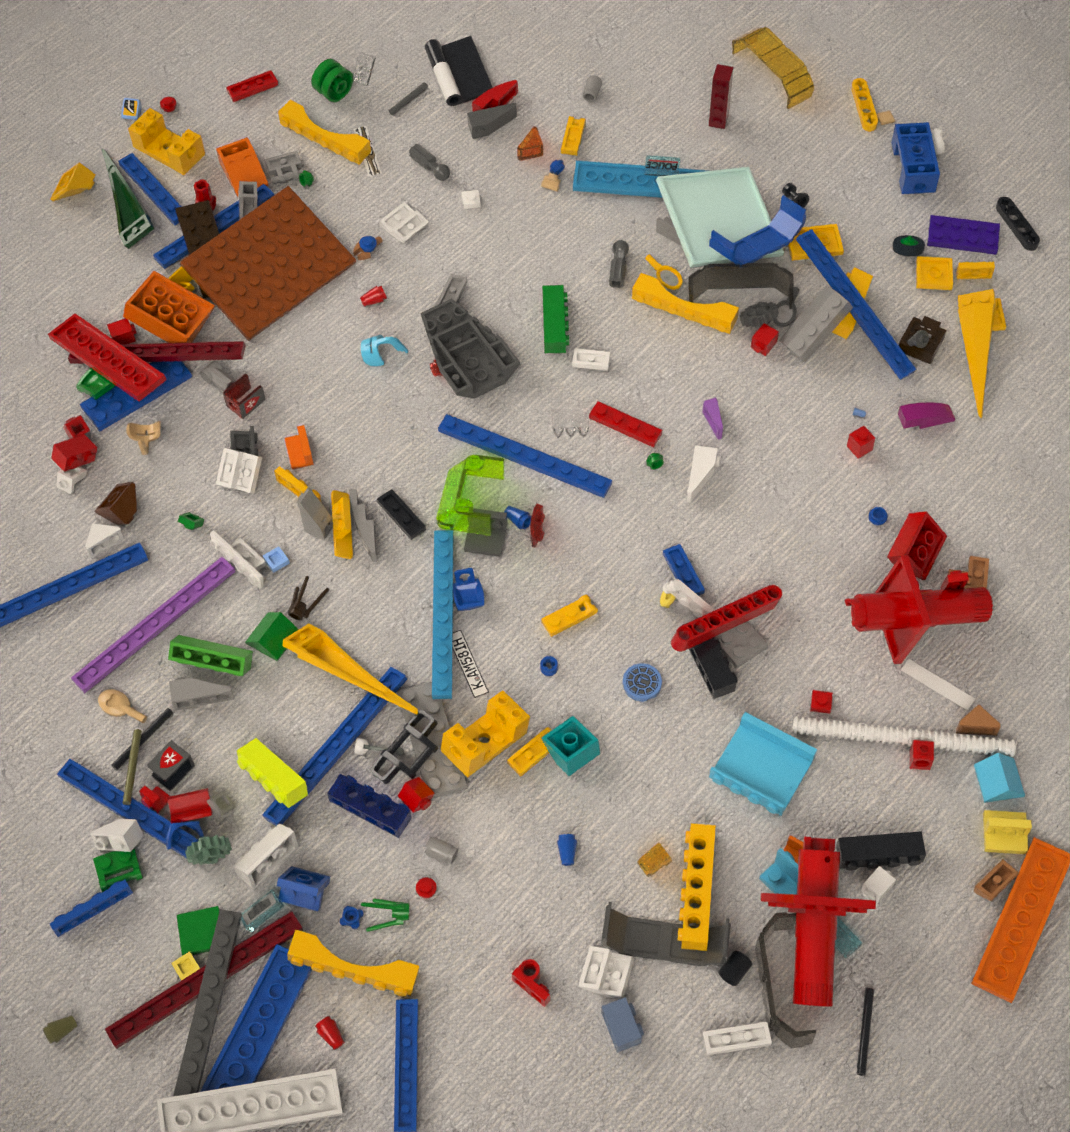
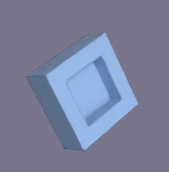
M279 546L263 555V559L273 573L290 564L289 559Z

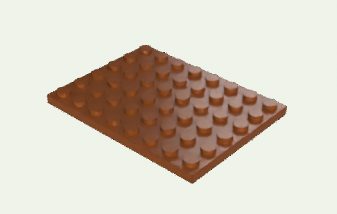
M289 186L180 261L182 268L248 341L356 263V259Z

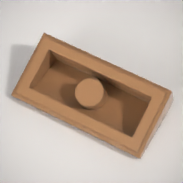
M1002 859L975 886L974 892L992 901L1019 872Z

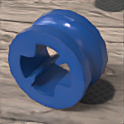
M546 656L541 660L540 670L542 674L553 676L557 673L558 662L554 657ZM550 663L552 669H548L546 664Z

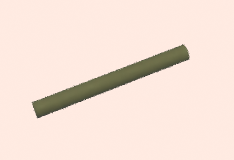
M139 729L133 731L123 796L124 805H130L142 733Z

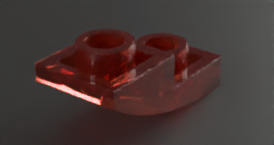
M537 503L534 507L530 524L531 545L534 548L538 541L541 542L545 534L543 531V521L545 519L543 505Z

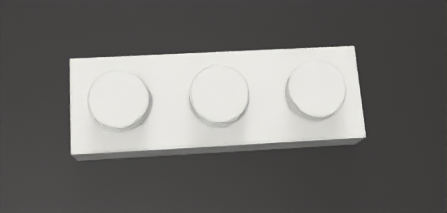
M767 1022L704 1031L702 1033L706 1056L770 1046L772 1044Z

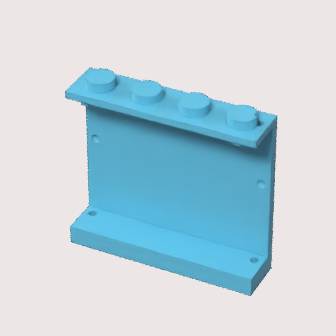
M745 712L741 718L739 728L716 766L711 767L709 778L713 779L712 781L718 785L728 787L733 793L747 797L753 804H760L766 807L770 813H777L782 816L814 761L817 749Z

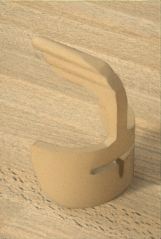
M161 421L151 425L127 424L126 433L129 438L139 441L138 445L142 455L148 454L149 442L160 437Z

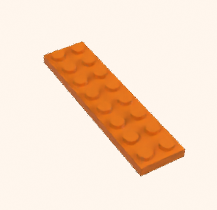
M1033 838L973 977L972 985L1010 1003L1013 1002L1069 868L1070 853L1040 839Z

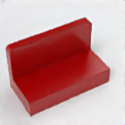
M208 788L168 797L171 823H181L211 816L212 809L207 803V800L210 799Z

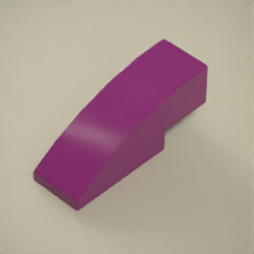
M943 403L907 404L900 406L898 416L904 429L915 426L923 429L955 421L950 406Z

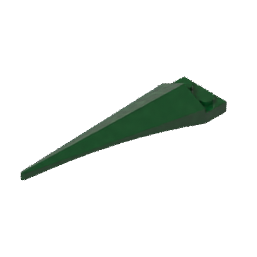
M102 148L115 202L119 236L124 246L129 249L155 228L150 220L151 217L107 151Z

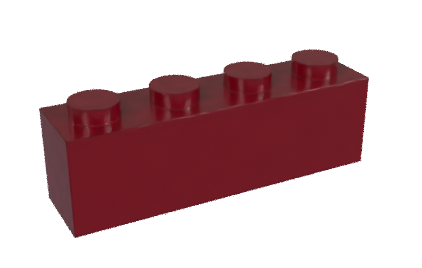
M720 64L716 66L712 82L709 115L710 127L721 129L726 127L729 116L734 67Z

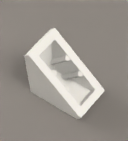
M92 524L85 547L92 559L124 538L120 528L117 526Z

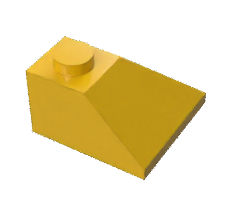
M79 162L62 174L50 200L55 201L80 194L86 189L90 190L94 185L93 180L96 174Z

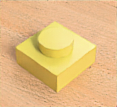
M190 952L171 963L181 980L200 969Z

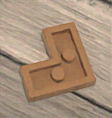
M969 557V581L964 588L984 587L987 589L988 558ZM949 569L948 575H950V572L957 570Z

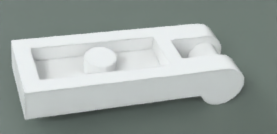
M679 579L663 584V591L666 594L671 593L675 596L680 604L693 611L696 617L699 618L715 611L714 608Z

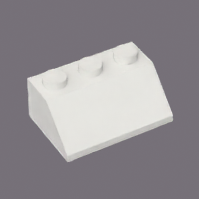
M280 823L276 827H272L261 841L256 842L251 847V851L236 861L235 866H233L236 874L254 890L299 848L294 831Z

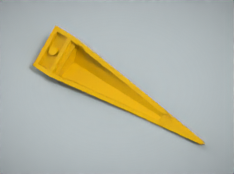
M994 289L958 295V313L978 416L980 418L983 416L987 365L996 310Z
M308 623L283 639V647L298 654V658L414 714H418L416 707L369 674L323 630Z

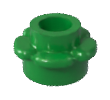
M304 170L299 174L301 185L303 187H310L314 181L312 173Z
M651 453L646 460V465L652 470L660 468L664 464L663 455Z

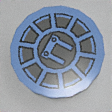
M644 663L634 664L624 673L622 685L628 697L635 701L644 702L655 698L659 694L662 678L655 667Z

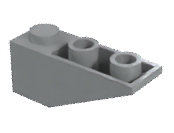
M307 488L298 498L304 531L325 540L333 528L332 516L312 490Z

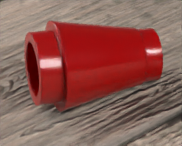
M375 286L361 296L360 299L365 307L384 302L383 300L387 299L382 286Z
M327 1016L315 1025L317 1028L316 1032L334 1050L345 1043L335 1019Z

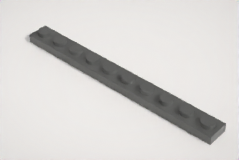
M220 909L173 1097L199 1092L240 926L241 912Z

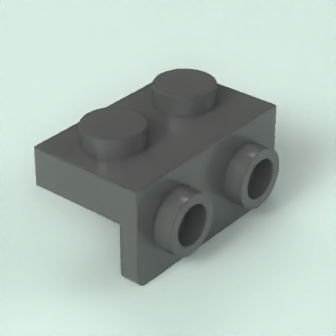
M250 426L249 431L230 430V449L258 456V448H255L258 434L254 433V426Z

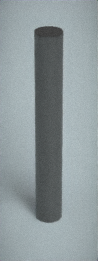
M423 82L393 106L389 113L391 115L397 113L427 89L428 85Z

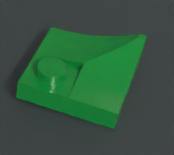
M92 368L86 371L76 385L78 391L90 395L95 400L116 386Z

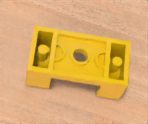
M151 108L128 128L134 148L182 175H185L205 155L202 138L199 134L187 129L182 134V137L166 129L163 115Z
M502 690L488 700L486 714L466 729L457 723L444 732L440 751L468 778L527 734L530 716ZM486 737L489 739V742L482 743L479 738Z

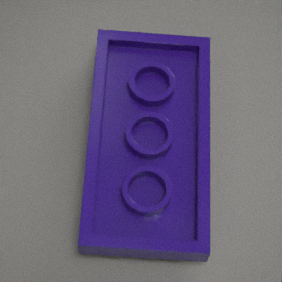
M930 215L927 246L997 255L1000 223Z

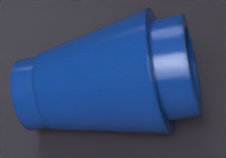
M508 506L504 513H507V518L519 529H527L532 523V517L529 512L512 506Z
M559 835L557 845L562 865H574L577 846L575 835Z

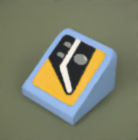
M124 98L121 118L137 120L142 109L140 100Z

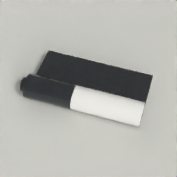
M472 36L442 46L437 39H431L426 42L425 50L447 105L456 106L474 100L493 88Z

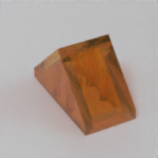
M533 126L517 148V159L520 161L543 156V143L535 126Z

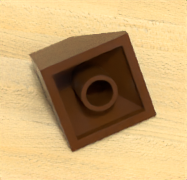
M135 483L117 484L94 512L116 525L129 524L134 519L133 515L137 511Z

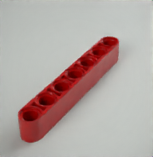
M769 585L680 626L671 639L672 648L679 652L685 651L773 610L783 595L782 590L776 585Z

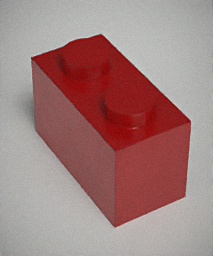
M83 434L54 444L51 459L65 472L94 462L98 447Z

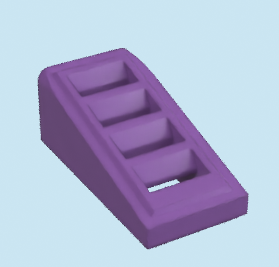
M715 397L704 401L702 413L719 440L722 439L723 424L718 400Z

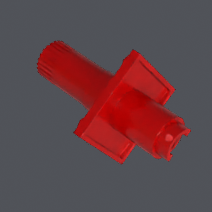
M908 555L900 556L875 593L857 594L854 598L845 599L846 606H851V623L857 631L883 630L894 664H901L929 627L987 622L991 618L993 611L992 597L990 592H988L989 590L984 587L920 590L919 582L916 580L912 563H910Z
M804 837L803 849H799L797 895L761 893V901L768 902V906L786 907L788 912L796 913L794 1004L833 1006L837 917L846 916V912L867 913V909H876V900L838 898L840 852L835 851V839Z

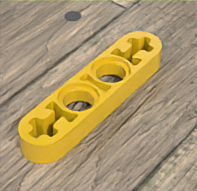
M856 78L852 82L851 91L862 128L865 131L871 132L876 130L878 118L866 80ZM859 97H865L867 100H860ZM863 109H868V110H870L871 112L865 113V112H863L862 110H863Z

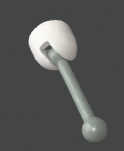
M356 739L355 754L363 755L369 750L383 751L388 749L370 746L366 739ZM399 747L395 753L402 755L404 750Z

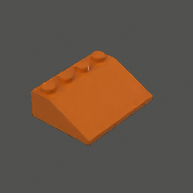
M153 271L125 303L123 317L168 343H192L215 308V305Z

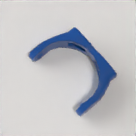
M199 821L169 824L166 835L167 850L171 849L172 833L179 827H189L198 833L199 838L204 837Z

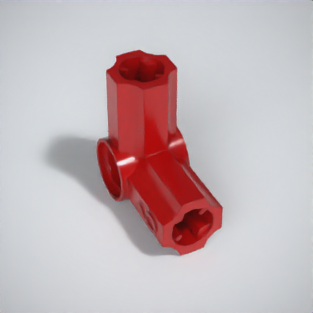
M200 179L194 184L195 203L209 200L211 209L214 211L216 196L212 195L207 181Z

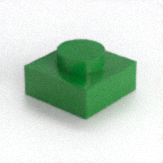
M187 512L179 515L177 522L183 524L187 529L194 530L202 527L205 519Z

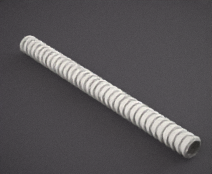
M795 716L792 727L793 734L799 732L800 735L806 733V735L812 734V736L818 734L819 737L825 735V737L831 736V738H834L836 736L838 739L844 737L845 740L847 738H850V740L856 739L857 741L863 739V742H866V740H869V742L875 741L876 743L882 741V744L888 742V744L894 743L898 745L900 743L901 746L907 744L909 747L912 745L913 740L933 741L934 749L939 748V750L945 748L946 751L951 749L952 751L958 750V752L964 750L965 753L971 751V753L977 752V754L983 752L984 755L1000 753L1013 757L1016 750V742L1013 739L1011 741L1004 739L1003 741L1001 738L996 740L994 737L991 739L989 737L983 738L982 736L976 738V735L970 737V735L963 736V734L957 736L956 733L951 735L950 733L944 734V732H940L939 734L937 731L931 733L930 730L928 732L921 730L920 732L918 729L912 731L911 728L908 730L906 728L900 729L899 727L893 729V726L887 728V726L880 727V725H877V727H874V724L868 726V724L861 725V723H858L856 725L855 722L849 724L847 721L845 723H842V721L837 723L836 720L830 722L828 719L826 721L820 719L819 721L817 718L811 720L810 717L807 719L801 717L800 719L798 716Z

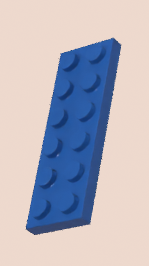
M182 361L151 362L149 364L163 373L167 380L140 402L115 386L97 400L91 397L80 403V407L100 432L192 378L191 372Z

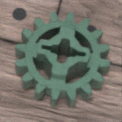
M218 835L213 837L204 836L199 838L198 842H192V846H187L185 853L188 863L193 865L197 863L199 865L215 864L219 858H225V855L230 854L232 848L228 837L221 836L218 838Z

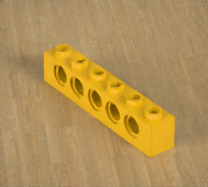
M691 823L690 831H686L685 843H689V850H684V862H688L687 869H683L682 881L686 882V888L681 889V901H685L684 908H680L679 921H683V928H678V941H682L681 949L707 951L716 825ZM700 845L703 846L704 849L698 850L695 848V846ZM696 864H699V865H701L703 868H701V869H696V868H694L693 866L696 865ZM693 884H699V885H701L702 887H701V888H693L692 885H693ZM693 903H697L700 905V907L693 908L690 905ZM696 923L699 927L691 928L689 924Z

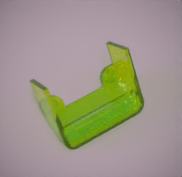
M470 455L448 471L436 516L437 525L446 530L491 536V514L473 512L472 501L462 498L467 475L504 480V458Z

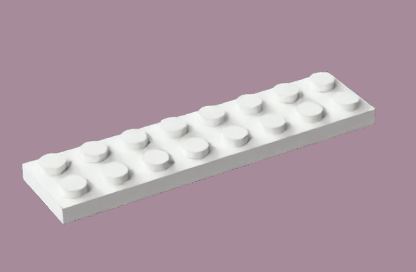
M336 1069L157 1099L160 1132H249L342 1115Z

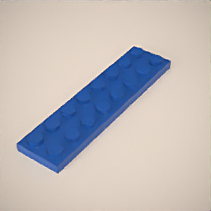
M276 944L200 1092L256 1082L312 971L310 966L303 965L300 967L291 964L287 956L289 949Z

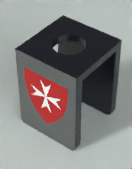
M172 740L147 764L148 768L153 771L152 777L169 791L195 766L191 755Z

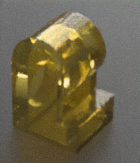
M658 842L638 860L637 864L645 875L650 877L660 868L669 865L673 861Z

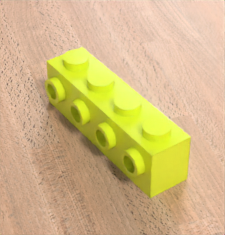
M257 738L236 750L239 767L249 772L252 779L259 781L265 791H270L279 803H283L290 808L308 795L306 781Z

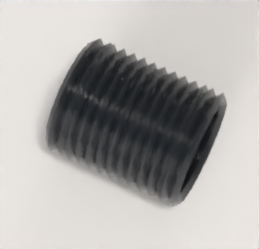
M735 950L718 973L725 982L732 986H737L753 964L745 954Z

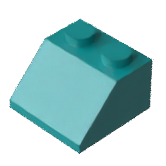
M574 716L542 737V741L555 763L568 776L600 755L598 739Z

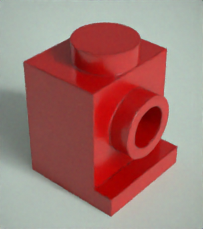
M81 415L68 419L63 426L70 439L90 431Z

